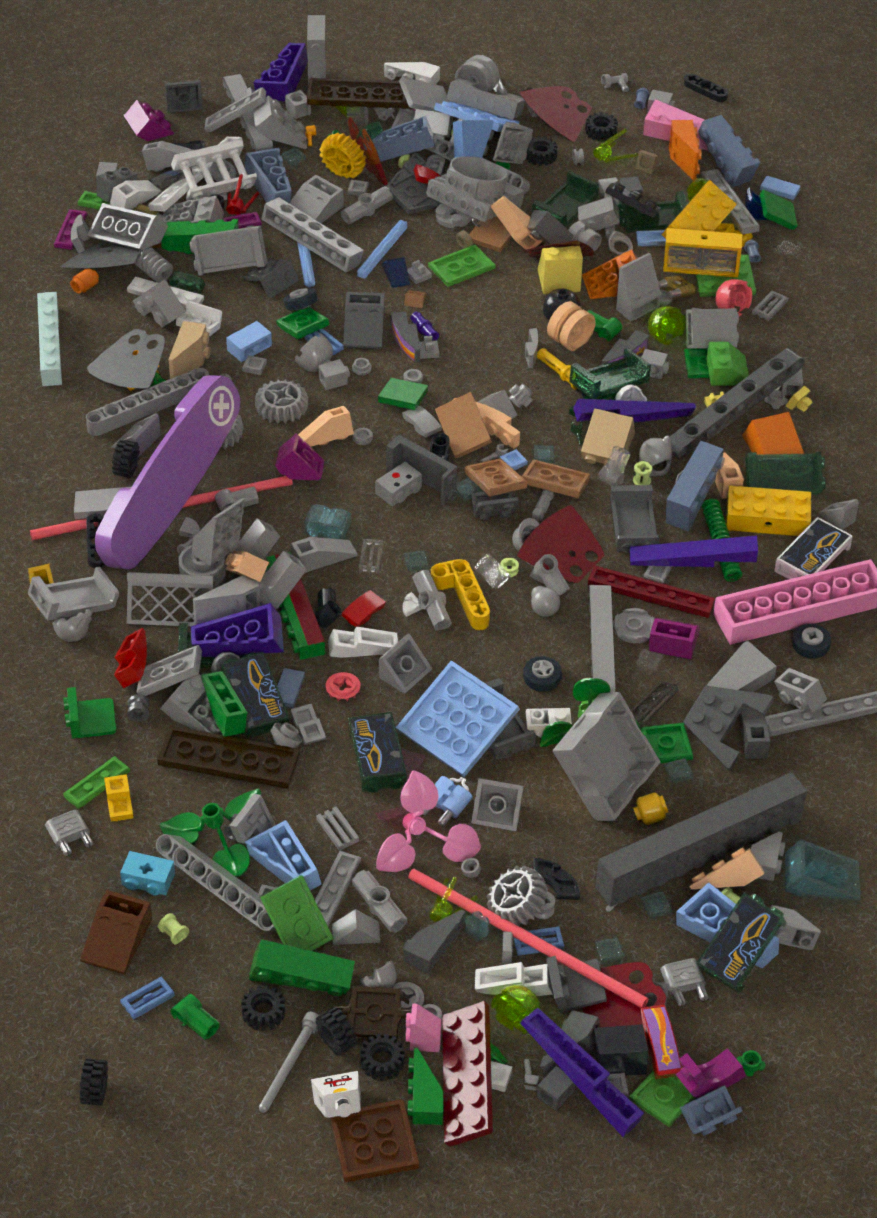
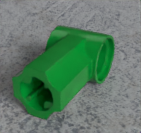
M591 310L587 311L595 317L594 331L598 332L600 338L603 337L609 342L622 331V324L617 318L612 317L608 320Z
M188 994L170 1010L174 1019L178 1018L183 1023L182 1026L188 1025L204 1040L213 1036L220 1027L219 1022L203 1009L200 1001L192 994Z

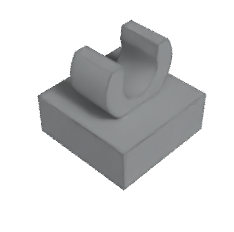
M419 260L412 262V267L406 270V275L415 284L432 278V273L422 263L420 264Z
M424 336V341L419 342L420 359L439 358L440 353L437 340L432 341V336Z

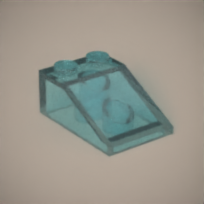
M800 839L785 852L786 891L800 897L859 901V861Z

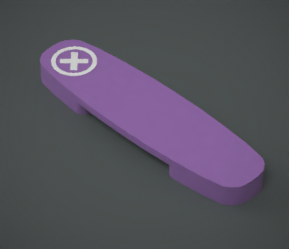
M207 375L203 376L177 405L174 413L176 422L158 445L131 488L123 487L116 494L95 536L96 551L106 566L127 570L135 568L163 535L195 490L218 453L239 413L240 396L230 378Z

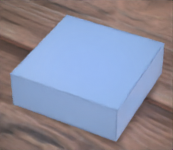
M517 449L500 456L513 470H517L528 463Z

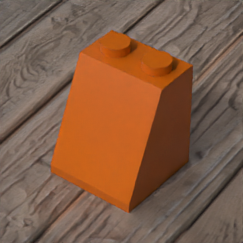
M789 412L752 420L742 435L755 458L804 457L805 455Z

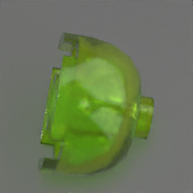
M672 306L656 308L648 320V331L651 337L657 342L666 345L675 342L670 340L678 335L682 336L686 326L685 315L681 314L679 308ZM666 333L673 334L672 338L665 340Z
M519 984L506 986L491 1002V1008L495 1007L497 1012L496 1020L514 1032L513 1027L523 1032V1034H526L528 1031L520 1024L521 1021L535 1009L539 1008L541 1010L536 994L531 989Z

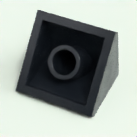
M643 1024L594 1028L596 1061L610 1074L625 1073V1076L647 1074L648 1046Z

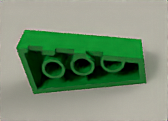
M232 219L231 222L216 220V222L208 223L206 220H201L198 223H191L190 221L167 222L168 228L161 240L162 249L194 254L190 249V241H192L195 235L239 229L238 219Z
M261 939L253 956L249 980L305 988L311 991H325L332 996H342V994L346 995L350 989L355 961Z

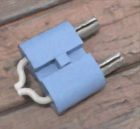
M441 776L435 783L438 790V802L435 807L441 808L445 812L438 820V824L444 826L451 817L457 818L473 798L468 786L465 784L466 780L462 777L460 779H448L445 776ZM462 781V786L454 785V782ZM424 809L423 815H426L430 810Z

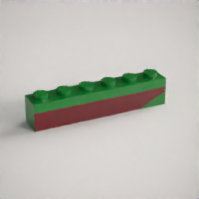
M280 554L266 557L269 564L265 573L271 568ZM300 578L278 608L281 607L282 609L280 611L282 623H287V637L293 639L291 641L293 653H298L300 660L325 655V641Z

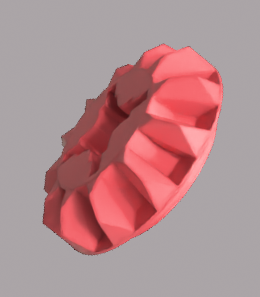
M336 673L327 679L326 692L329 693L330 698L335 697L338 701L340 699L348 701L349 698H356L357 693H360V681L351 673ZM346 682V688L341 691L340 687Z

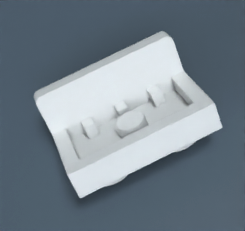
M188 301L186 303V312L176 318V325L181 327L183 321L206 324V331L211 336L221 327L222 311Z

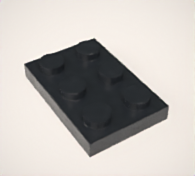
M612 182L605 191L606 194L652 218L658 214L661 208L657 206L658 202L650 198L648 200L642 198V194L635 190H632V192L626 190V186L619 182Z

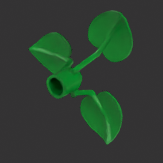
M585 678L574 685L573 696L577 701L588 700V706H590L592 700H595L600 693H610L611 689L610 685L602 679ZM635 719V721H636V723H637V726L639 727V729H640V731H641L640 725H639V723L637 722V720ZM554 722L546 726L540 740V747L559 743L572 728V724L569 722Z
M255 789L234 798L226 806L225 812L218 804L208 803L202 809L203 816L199 817L192 812L181 813L168 821L160 823V828L163 834L180 836L190 844L198 840V832L203 831L205 823L209 828L216 829L225 850L215 853L212 860L236 878L240 877L249 867V852L242 844H234L228 848L220 827L224 822L223 817L230 821L234 814H239L253 794L261 795L260 789Z

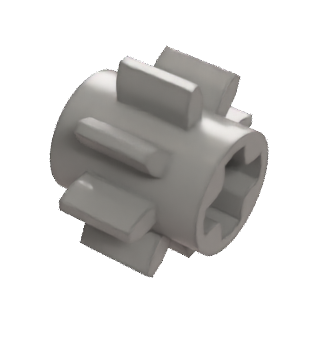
M523 383L520 387L515 384L509 390L512 394L509 399L519 408L522 405L527 407L533 400L530 397L533 392Z

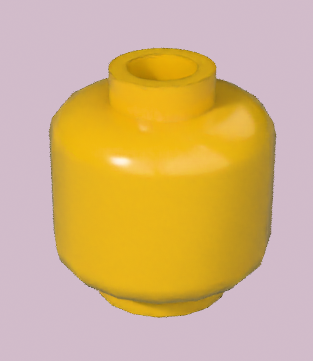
M657 793L639 797L636 801L637 807L633 808L637 820L642 819L645 825H651L664 820L666 813H668L663 795L659 796Z

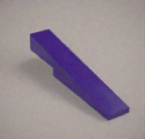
M578 399L573 408L577 422L591 420L595 408L633 417L634 423L690 416L694 412L696 405L695 403Z
M757 536L630 547V565L714 567L715 561L757 562Z
M539 1008L535 1009L521 1021L520 1024L622 1137L640 1122L644 1113L607 1080L610 1073Z

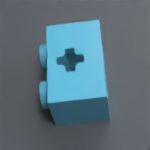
M129 851L120 872L121 883L129 890L141 889L151 895H166L175 875L174 861Z

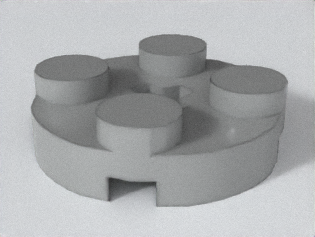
M443 203L436 208L438 223L448 228L463 227L472 218V216Z

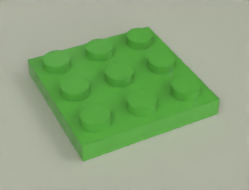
M741 254L738 278L695 274L699 297L716 296L719 286L730 279L747 281L748 287L752 289V295H756L748 255ZM707 267L702 268L703 270H711Z

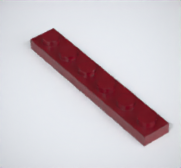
M595 565L588 578V586L611 585V592L706 618L710 617L715 604L714 597Z

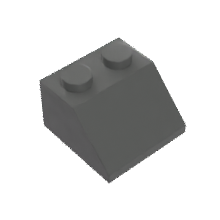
M200 80L165 83L164 93L167 113L202 110Z
M534 210L532 212L527 228L536 240H541L544 243L543 246L569 242L573 238V235L549 211Z

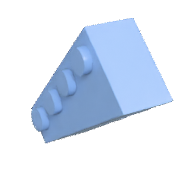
M708 883L676 911V924L713 943L738 905ZM770 933L751 963L764 968L779 954V938Z

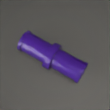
M414 312L410 319L416 324L419 333L424 334V336H432V341L438 340L439 334L432 327V323L426 320L420 312Z

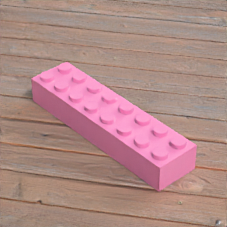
M870 559L716 597L713 615L729 644L732 645L795 629L804 624H815L877 608V568Z

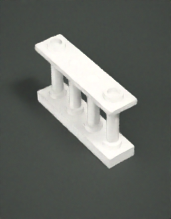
M241 140L174 155L171 163L173 170H183L190 186L186 200H196L236 190L239 177L230 178L222 160L226 158L233 159L239 175L243 174L240 189H248L254 186L257 174L247 175L239 157L244 146ZM216 162L224 181L214 183L206 163ZM199 166L207 185L198 187L189 167Z

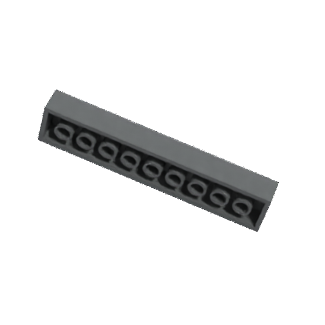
M791 772L606 855L598 861L595 888L610 907L622 904L635 895H642L648 889L661 886L672 878L681 877L686 872L694 868H700L713 859H720L732 850L737 851L751 841L757 842L768 833H777L783 826L788 824L794 825L801 820L807 790Z

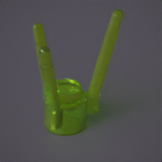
M626 128L593 149L594 156L599 161L604 160L606 163L612 160L638 156V153L610 157L612 154L611 147L617 144V142L613 141L627 132Z
M453 877L444 896H437L435 904L429 913L432 921L437 922L460 910L464 911V909L459 907L452 913V905L446 902L457 881L456 877ZM448 878L444 879L443 885L447 886ZM474 895L470 900L475 901L478 898L477 895Z

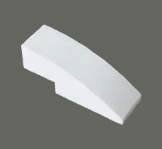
M356 627L354 632L333 629L328 639L329 655L341 658L384 655L398 643L397 633L363 627Z
M522 962L475 970V990L479 993L523 996L553 995L548 964L524 967Z

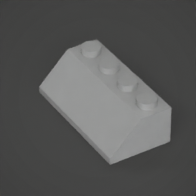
M102 203L87 236L144 250L161 242L168 225L156 215Z

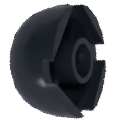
M564 288L551 291L544 300V316L550 320L556 309L569 301L581 307L578 296L573 291Z

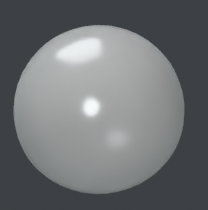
M537 586L532 590L531 605L536 614L542 617H549L558 611L560 597L556 591L544 586Z

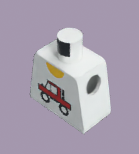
M358 1071L311 1079L314 1103L325 1117H347L352 1113L361 1111Z

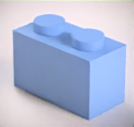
M258 321L226 337L227 351L240 362L245 361L248 355L254 356L272 346L271 332Z

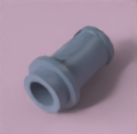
M646 88L637 90L636 101L634 102L635 108H645L646 100L650 97L649 91Z
M754 240L747 241L744 250L748 253L750 262H759L761 260L758 251L759 245Z

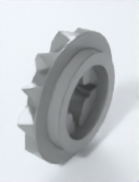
M399 982L391 987L401 989L403 996L410 998L409 1004L401 1001L402 1009H412V1003L420 1006L423 1005L424 993L416 984Z

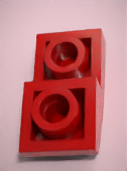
M416 164L413 169L416 181L423 184H428L429 180L440 176L435 171L422 165Z
M369 590L352 602L342 612L341 616L351 625L359 627L368 622L372 614L381 610L385 606L386 601Z

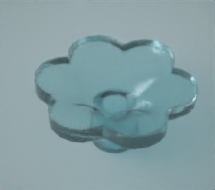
M475 911L472 915H468L465 918V924L467 925L465 932L472 936L475 941H480L483 937L489 935V919L483 916L480 911Z

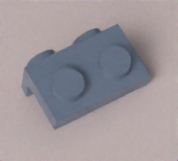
M725 1086L680 1107L693 1134L702 1132L703 1136L717 1130L715 1125L723 1122L725 1126L737 1120L736 1114L742 1112L741 1106L735 1107Z

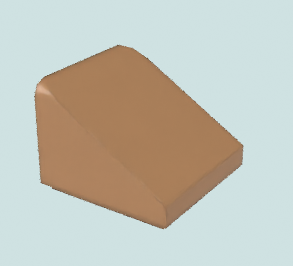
M409 290L405 294L404 306L423 308L427 293Z

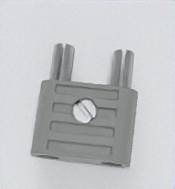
M78 810L69 811L45 823V827L57 847L60 846L65 856L72 853L68 843L79 838L83 840L86 847L93 845V841L89 836L90 830Z
M691 958L677 961L661 967L660 971L664 981L669 983V993L674 995L678 1006H681V1004L683 1006L686 1003L682 994L685 991L696 989L701 1001L708 999L705 990L706 982L696 959Z

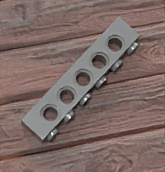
M279 197L265 203L262 214L263 221L344 272H348L360 265L364 251L360 247Z

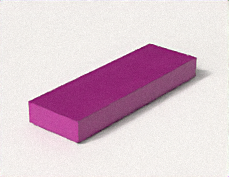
M69 209L54 242V248L73 249L74 245L71 241L73 223L80 214L85 221L87 217L86 211Z

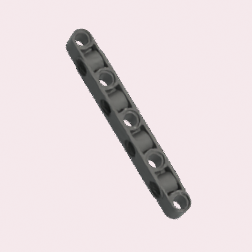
M786 348L672 434L670 436L672 454L681 460L682 456L694 452L700 441L708 442L796 374L803 367L804 358L790 348Z

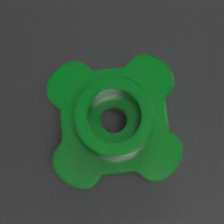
M749 1050L744 1052L742 1056L737 1057L746 1076H753L756 1071H763L766 1064L764 1061H761L762 1058L756 1051Z

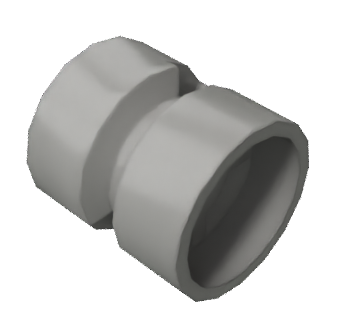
M581 221L574 223L568 230L573 235L570 241L585 243L594 251L601 244V235Z

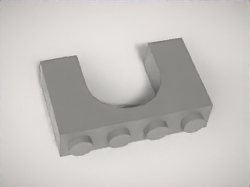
M308 15V86L309 78H326L325 15Z
M462 78L450 83L447 100L511 120L516 119L522 114L525 100L520 96L510 93L507 95H497L475 88V82Z
M257 518L242 537L240 545L235 551L248 552L264 560L280 538V535L271 525ZM283 551L271 568L264 573L261 582L252 580L260 585L261 605L271 603L275 609L280 606L307 570L298 558Z

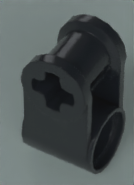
M437 433L432 437L429 451L446 461H449L450 438L444 433Z

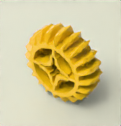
M338 132L329 135L319 149L321 152L320 157L323 158L321 162L326 164L325 168H329L330 172L340 177L344 176L346 179L349 177L354 179L363 171L366 164V156L363 155L364 150L360 149L361 145L355 142L356 139L352 140L350 135L346 137L344 133L339 134Z

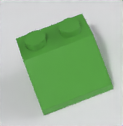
M709 342L706 360L711 386L737 385L749 376L744 354L729 342Z

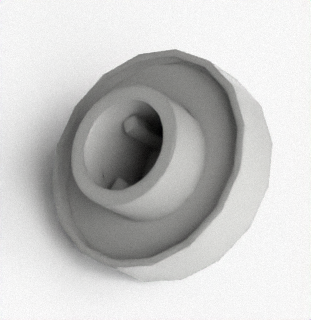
M223 160L230 178H235L237 174L236 169L230 162ZM213 162L209 169L212 178L217 182L224 181L216 162Z
M275 723L271 728L270 732L275 740V745L298 748L302 742V738L298 734L299 731L289 723Z

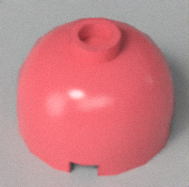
M730 279L723 282L716 293L718 309H728L737 306L740 307L739 312H741L743 309L749 308L752 302V289L748 287V282L738 279Z

